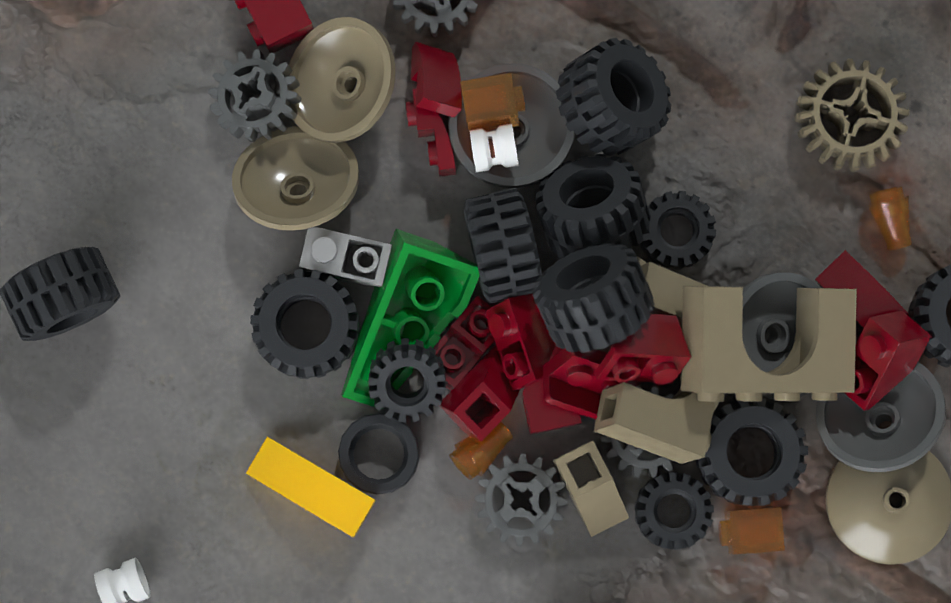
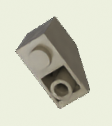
M594 441L553 460L591 537L629 518L613 478Z

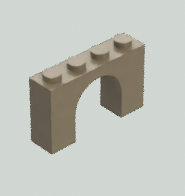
M651 262L642 265V271L655 303L654 310L650 314L675 315L682 329L683 286L707 285ZM622 383L602 390L594 431L683 464L705 457V453L711 443L710 427L713 412L718 402L698 401V393L681 391V387L672 399H667L627 383Z
M683 286L682 332L692 358L681 371V391L698 393V401L710 402L724 401V393H736L737 401H762V393H774V400L800 401V393H811V400L837 401L838 393H855L857 289L797 288L796 336L793 348L781 365L771 371L764 372L751 361L743 344V287Z

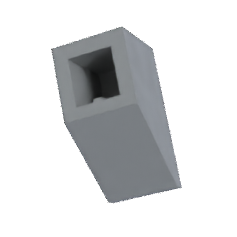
M312 227L307 230L299 268L303 269L304 272L320 271L323 275L331 276L341 282L382 287L392 245Z

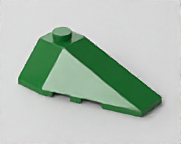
M395 229L390 241L392 248L383 286H374L341 393L344 398L375 407L374 398H370L368 382L372 359L376 360V353L381 348L384 351L387 350V343L392 341L395 342L396 346L401 345V339L409 338V344L415 345L417 339L423 341V347L426 349L429 346L434 347L441 339L440 334L455 317L458 319L467 308L480 276L477 264L434 241L399 229ZM401 367L392 374L390 381L395 390H398L414 371L413 367Z

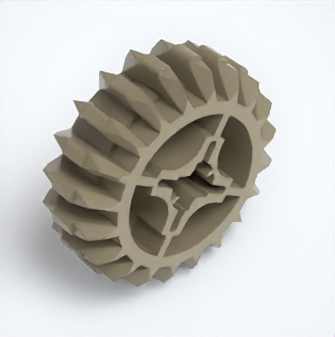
M852 58L844 62L843 71L836 61L828 65V74L818 69L813 75L816 83L807 81L802 87L808 96H799L796 101V105L807 110L797 113L794 117L795 122L807 123V126L797 133L798 137L806 138L811 136L813 141L806 147L807 152L811 153L819 147L823 153L819 156L818 162L824 164L832 156L835 158L833 169L837 171L843 167L845 160H848L851 172L859 170L861 160L867 169H872L876 166V157L885 162L891 157L888 148L896 150L902 144L896 135H904L908 131V126L898 120L908 117L910 110L897 107V104L906 99V94L904 92L893 94L891 91L898 84L896 78L890 79L887 83L881 79L886 72L885 67H880L874 74L869 73L871 67L869 60H864L859 70H856L855 62ZM853 85L852 91L848 94L846 100L833 99L831 102L822 100L824 93L833 87ZM868 91L879 102L883 117H881V112L872 109L868 105ZM854 103L853 109L858 112L856 115H860V118L849 129L850 122L846 120L849 115L844 116L843 113ZM820 114H824L823 119L831 121L836 126V140L825 130ZM873 128L881 130L878 139L874 143L862 147H851L852 139L856 137L857 131L865 130L870 132Z

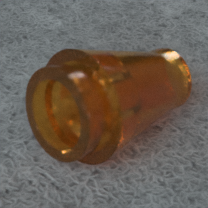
M902 186L869 194L871 204L868 205V208L886 242L887 250H895L912 245L909 195H904Z
M500 422L482 441L468 436L454 444L455 450L449 454V457L458 470L469 480H472L477 475L482 477L505 445L513 439V436L509 429Z

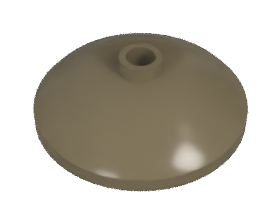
M340 17L318 25L305 36L296 48L289 63L290 68L293 70L289 76H295L300 83V86L292 91L301 97L300 103L291 104L290 108L297 114V117L293 120L309 136L331 143L355 139L368 131L379 120L391 99L396 71L394 55L389 42L376 27L357 18Z
M298 126L288 127L285 132L281 130L273 131L271 140H267L264 136L258 138L242 152L232 173L234 197L241 210L249 218L273 229L302 230L321 225L333 219L352 201L359 185V167L354 152L346 142L331 143L321 141L309 136Z
M930 451L916 462L904 468L888 472L862 471L852 468L839 460L830 475L826 489L828 518L840 541L858 556L882 564L910 562L931 551L948 530L951 522V481L941 462ZM893 492H897L902 496V504L896 509L889 503V497Z

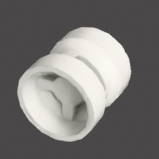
M512 124L499 125L495 131L489 132L482 128L469 130L476 173L489 171L493 165L501 164L505 168L518 166ZM488 139H493L495 158H491Z
M136 557L123 562L120 569L111 570L106 568L94 573L95 584L102 603H125L131 599L140 602L150 598V589L145 573Z

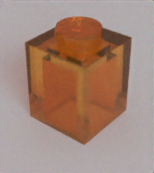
M511 73L460 81L468 131L481 128L485 131L496 130L499 125L512 124V127L519 126L518 112L526 111L522 85L513 87Z
M781 507L724 511L725 520L719 521V538L721 546H728V554L785 551Z

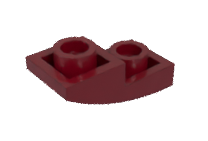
M415 42L412 46L411 80L417 82L416 106L455 118L462 110V86L459 66L454 53Z
M417 88L413 89L414 101L406 102L408 127L417 126L418 138L435 136V140L427 141L430 166L438 165L439 177L456 175L453 150L445 125L439 113L416 106Z
M846 250L815 278V281L821 288L857 289L856 324L864 329L869 317L901 310L909 316L908 312Z
M479 296L470 303L434 347L436 357L440 356L443 360L446 387L450 391L471 371L495 342L494 337L490 333L489 322L485 311L492 307Z

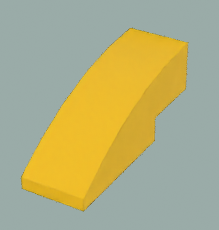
M269 437L265 439L246 472L249 476L353 538L357 535L376 502V499Z

